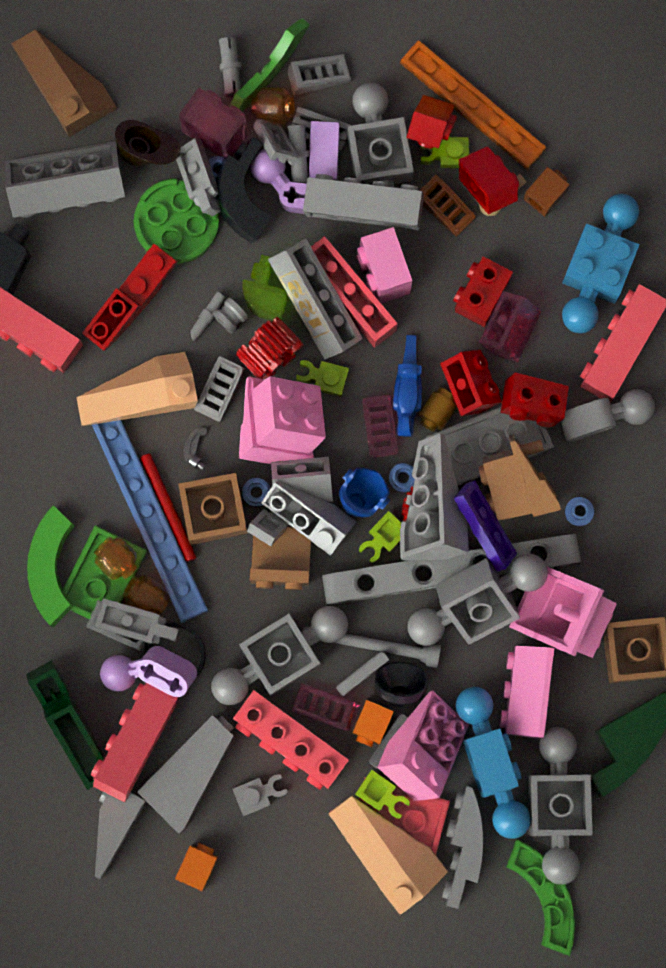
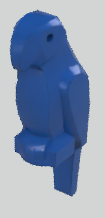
M416 335L406 336L403 363L398 364L394 387L393 410L396 411L398 418L397 435L402 437H412L414 435L416 413L421 411L422 366L417 365Z

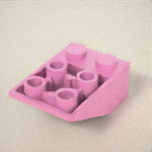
M430 691L389 740L378 768L414 801L440 798L469 724L463 721L434 691Z

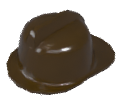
M126 120L116 127V142L119 145L121 156L129 164L134 166H145L150 163L164 165L174 162L180 156L181 147L179 142L167 132L138 120Z

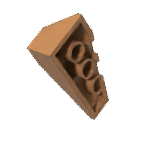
M37 30L11 43L69 137L117 109V106L101 82Z

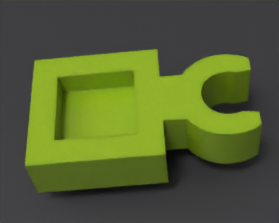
M449 137L448 141H442L439 148L429 149L420 146V149H428L432 153L428 157H421V164L430 165L435 160H440V168H459L458 159L469 155V137Z
M300 361V366L308 368L309 374L307 376L297 375L296 380L298 382L309 383L314 381L315 385L320 386L321 392L342 397L349 368L321 361L319 368H315L310 361Z
M388 511L369 531V534L374 539L362 543L359 547V552L362 553L366 548H372L375 551V555L369 560L371 564L379 559L380 550L383 547L390 553L400 542L402 523Z
M373 770L369 772L355 793L356 796L378 811L385 804L388 806L390 814L398 819L401 818V815L395 811V804L399 801L408 806L410 804L406 797L394 796L392 792L396 786Z

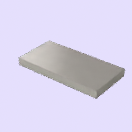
M501 407L426 436V438L439 433L445 435L457 486H461L481 478L479 466L483 465V457L512 449L509 435L514 434L520 445L542 440L544 451L527 455L528 458L553 449L554 445L547 428L538 426L535 421L527 419L524 421L513 420L509 415L500 413Z

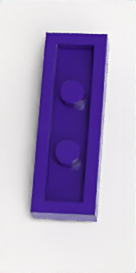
M475 481L466 483L454 497L457 507L463 513L471 527L472 533L477 537L495 570L498 572L507 569L517 555V552Z

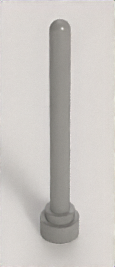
M345 634L341 640L334 642L336 644L421 659V662L426 663V666L434 668L438 666L441 645L438 644L423 645L422 648L352 634Z

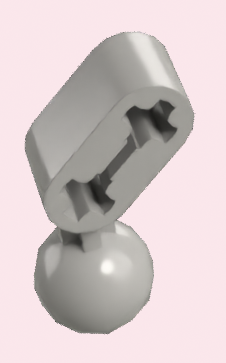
M632 389L621 397L619 403L610 404L609 398H602L566 410L565 418L560 421L566 442H573L616 427V421L621 419L629 424L642 425L652 418L655 411V401L648 392L641 389Z

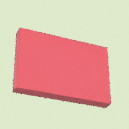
M396 786L392 794L394 796H404L410 801L409 806L401 801L395 804V811L401 815V818L398 819L390 814L388 806L385 804L378 811L359 798L360 801L380 813L383 818L405 830L407 834L420 843L426 844L436 855L450 804L449 800L435 798L414 801L400 787Z

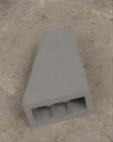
M212 715L137 791L179 834L186 829L235 737L231 733L234 727L223 716L217 720Z

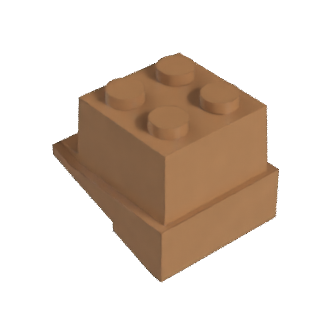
M514 434L509 435L512 449L483 457V465L479 466V473L482 485H489L490 493L486 494V500L493 513H496L498 521L533 514V517L561 510L557 495L543 472L536 471L527 456L544 451L542 440L520 445Z

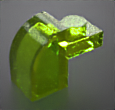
M261 255L260 262H254L251 272V279H255V281L243 279L244 300L249 310L256 316L273 321L276 317L282 320L288 294L283 288L268 285L272 266L268 259L271 257Z

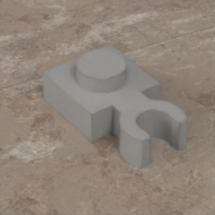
M263 509L249 524L247 532L272 546L285 532L288 523L271 510L268 512Z
M280 774L272 776L265 785L262 784L260 778H257L232 789L243 816L270 806L269 796L282 797L288 793L287 789L278 792L273 788L274 782L282 778Z

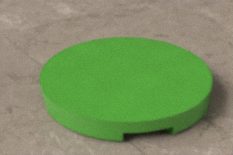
M167 179L154 184L141 196L134 214V229L140 244L146 252H148L153 244H157L177 260L178 263H186L202 256L211 247L218 233L219 216L218 213L213 217L202 213L201 208L196 206L193 200L189 199L183 180Z

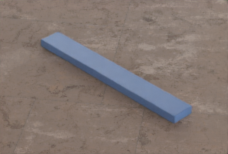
M122 421L93 424L92 427L181 623L207 612L208 609Z

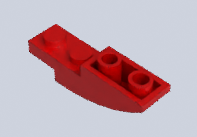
M153 244L121 287L114 290L82 334L103 351H106L154 298L163 286L162 282L178 261L157 244Z

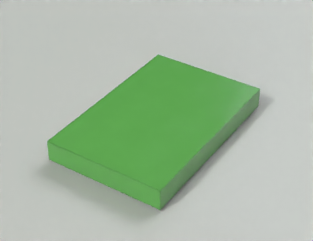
M95 525L63 588L65 596L73 605L71 611L90 620V615L96 607L97 600L102 601L104 598L122 604L148 551Z

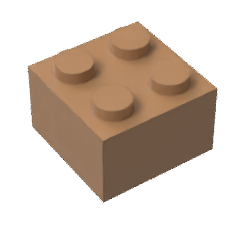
M236 473L178 484L188 539L191 545L248 534Z
M665 617L608 623L603 638L609 683L666 678Z

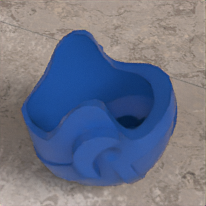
M357 467L354 471L350 468L343 476L345 482L339 489V497L342 507L347 514L361 518L371 517L379 508L383 510L390 502V499L387 498L390 491L379 472Z

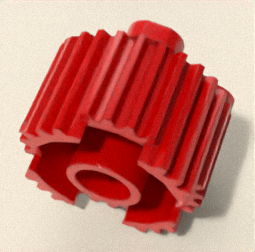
M276 317L272 322L268 320L259 327L255 335L248 342L249 347L243 344L236 352V356L257 378L265 380L269 376L274 377L277 374L276 370L281 365L284 368L296 358L295 354L304 344L282 320Z

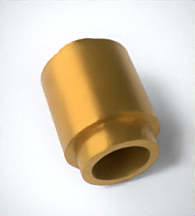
M441 387L436 392H432L418 414L422 419L420 422L422 426L432 432H435L436 429L443 430L457 408L452 393Z

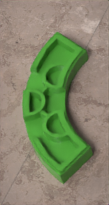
M302 18L286 29L281 40L269 56L271 61L266 64L261 73L256 72L235 93L228 107L227 113L234 119L240 115L276 77L302 40L310 25Z
M54 505L45 514L35 531L30 545L27 565L29 588L34 603L45 621L53 628L73 608V605L63 592L59 576L57 575V559L60 557L66 538L75 527Z
M516 839L506 867L521 875L532 886L540 900L544 913V934L541 945L570 956L575 935V918L566 884L559 885L549 881L542 870L544 856L533 847Z

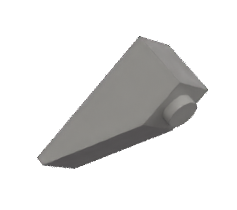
M132 791L126 802L105 792L100 796L99 801L103 804L99 809L95 877L98 879L104 878L147 803L144 798Z

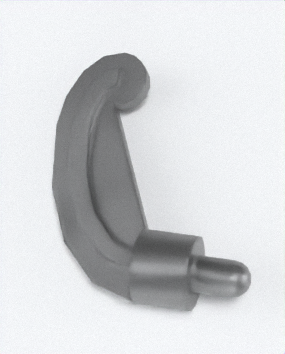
M199 427L190 433L183 449L184 459L195 469L198 467L201 470H205L206 466L201 463L202 459L196 455L200 436L207 434L206 428Z

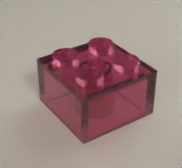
M198 87L179 114L183 133L192 139L196 137L202 140L203 146L218 156L225 158L230 155L233 157L240 143L248 137L246 119L244 118L245 114L233 105L229 108L223 104L221 98L211 90L205 92Z

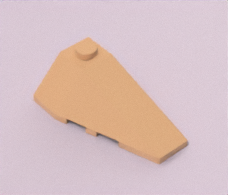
M185 352L156 356L76 398L81 426L195 408L198 402L193 373Z
M353 795L329 812L330 817L378 887L400 915L424 898L448 873V870L430 847L423 842L420 843L407 834L405 830L383 818L380 813Z

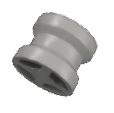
M231 298L225 301V306L221 310L216 309L212 313L215 319L231 334L236 331V326L240 322H245L249 318L244 310Z

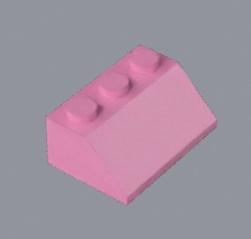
M515 646L513 652H508L506 669L511 670L510 681H505L503 688V698L508 699L506 711L501 710L499 728H504V733L518 737L544 738L554 648Z

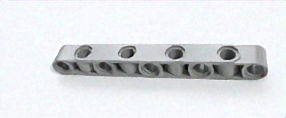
M568 534L512 543L517 555L507 569L497 573L500 577L509 574L514 560L521 555L530 554V551L534 548H539L544 552V562L547 567L552 569L580 564L582 562L577 535ZM482 548L470 550L468 553L447 560H409L323 575L322 581L326 605L436 588L435 585L473 566L474 559H486L487 556ZM420 567L428 568L431 572V578L426 582L419 581L415 576L416 569ZM361 577H370L374 582V587L369 591L361 590L357 585Z

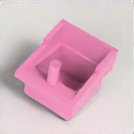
M271 376L265 380L247 377L243 424L240 430L239 459L271 464V462L314 458L313 450L326 438L320 386Z
M547 567L548 577L545 584L538 590L524 592L517 608L520 618L512 622L509 627L573 656L579 652L593 658L601 644V638L613 617V611L617 604L602 596L604 590Z

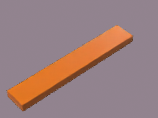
M420 40L400 60L401 65L445 102L455 105L454 109L526 170L546 150L547 147Z

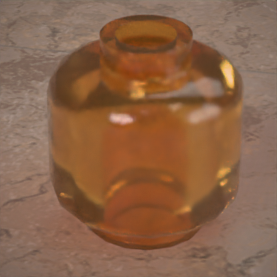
M264 87L252 99V113L256 114L258 119L283 125L294 115V97L283 87Z
M108 537L94 551L96 555L95 565L111 580H116L121 576L127 579L137 569V566L134 564L137 560V552L121 537L114 539Z
M147 575L132 578L123 592L125 605L160 615L168 604V600L165 599L166 588Z

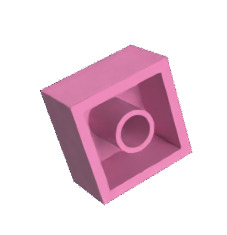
M394 227L361 237L360 247L357 248L358 255L356 256L361 271H367L366 286L380 303L409 295L412 278Z

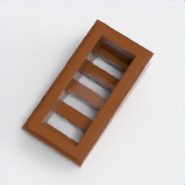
M434 175L419 190L424 195L423 206L455 237L476 218V215L437 175ZM436 188L439 192L430 199L428 195ZM445 196L448 200L438 208L436 204ZM454 205L456 208L446 217L444 213ZM462 212L465 216L454 225L452 221Z

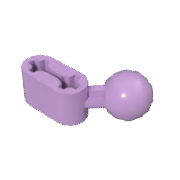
M264 148L259 150L250 164V171L253 177L259 182L272 184L279 194L282 208L286 211L304 214L303 206L307 184L291 182L284 173L286 164L280 162L278 158L275 161L270 160ZM291 192H296V197L298 198L294 199V203H289L288 198L285 196H290Z
M154 646L147 651L142 659L132 661L124 655L109 657L101 666L100 677L102 683L114 692H123L132 687L136 678L139 677L144 682L171 696L180 697L186 693L197 678V669L190 661L163 647Z

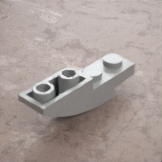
M465 786L464 792L458 790L454 808L459 809L456 820L450 819L446 837L451 838L450 844L459 846L460 851H454L450 869H453L454 873L452 881L446 880L442 898L446 899V906L456 909L459 908L466 880L478 883L483 855V830L480 810L473 788Z

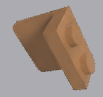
M287 527L285 532L272 546L253 536L252 568H250L251 584H256V588L273 589V585H285L286 590H303V586H309L311 541L293 527Z

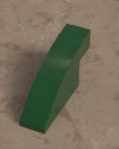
M51 660L27 673V680L42 705L48 725L84 786L89 790L93 787L95 777L91 775L94 766L99 759L104 761L105 757L63 678Z
M666 691L595 731L612 760V763L591 774V784L599 797H604L631 777L646 761L660 741L666 729Z

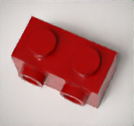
M423 95L413 113L406 138L418 141V144L425 148H439L443 140L448 141L457 119V116L453 115L455 105Z
M488 146L458 159L459 180L488 215L518 201V188L520 184L517 176L513 172H509L504 166L501 157L495 155Z
M484 256L479 264L473 262L466 277L470 278L466 288L460 286L453 299V302L457 303L454 312L485 327L513 272Z
M481 349L460 352L440 363L461 416L482 413L502 402L498 386L493 381L488 368V361Z
M515 372L505 380L500 413L509 415L513 420L524 421L527 419L535 421L541 427H553L565 418L569 386Z

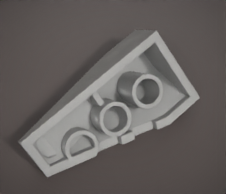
M439 433L418 443L412 477L415 479L412 495H407L406 505H409L406 522L402 521L400 528L402 560H447L468 553L467 521L454 500L459 490L445 435Z

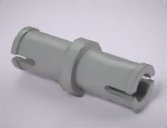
M228 37L219 39L222 60L219 67L220 72H223L224 94L226 97H231V93L234 96L241 89L239 71L242 70V65L238 61L237 38L230 37V41H228Z
M306 125L287 126L289 141L299 157L294 166L291 165V182L307 183V157H310L309 151H306Z

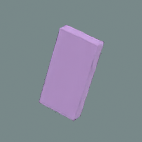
M311 121L309 177L315 178L316 174H325L332 176L333 180L338 179L340 122Z

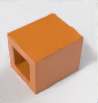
M366 700L353 731V734L358 735L356 741L371 748L374 743L380 745L394 711Z
M198 843L197 847L189 846L175 879L203 891L218 859L217 856L213 855L215 849L202 843Z

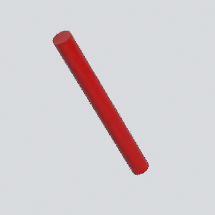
M150 453L140 457V460L186 563L193 561L197 558L154 460Z

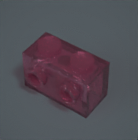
M503 291L479 343L495 356L518 362L541 314V310L526 297Z

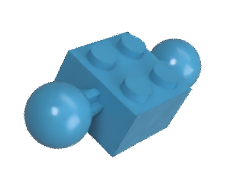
M616 194L606 201L603 207V217L607 223L605 231L586 224L562 282V284L580 290L579 296L569 300L562 311L564 325L574 333L589 332L597 324L599 318L598 308L595 305L597 297L615 304L620 296L640 245L621 237L623 230L632 227L639 218V205L630 195Z
M468 687L458 695L456 711L463 721L472 725L475 737L463 740V744L480 797L494 794L498 805L493 813L495 830L505 838H519L529 829L531 818L528 809L522 803L514 800L511 791L512 788L519 786L517 780L522 778L517 762H511L508 751L512 750L508 734H502L500 729L494 731L491 729L488 720L493 712V699L491 695L483 688Z

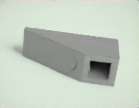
M279 481L274 483L261 502L330 556L356 524L354 519L334 504Z

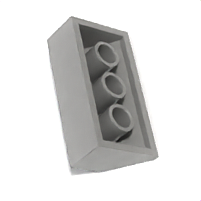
M116 141L5 161V188L13 218L20 216L26 218L36 213L47 211L59 212L64 208L74 206L86 207L91 203L102 201L114 202L119 198H124V182Z

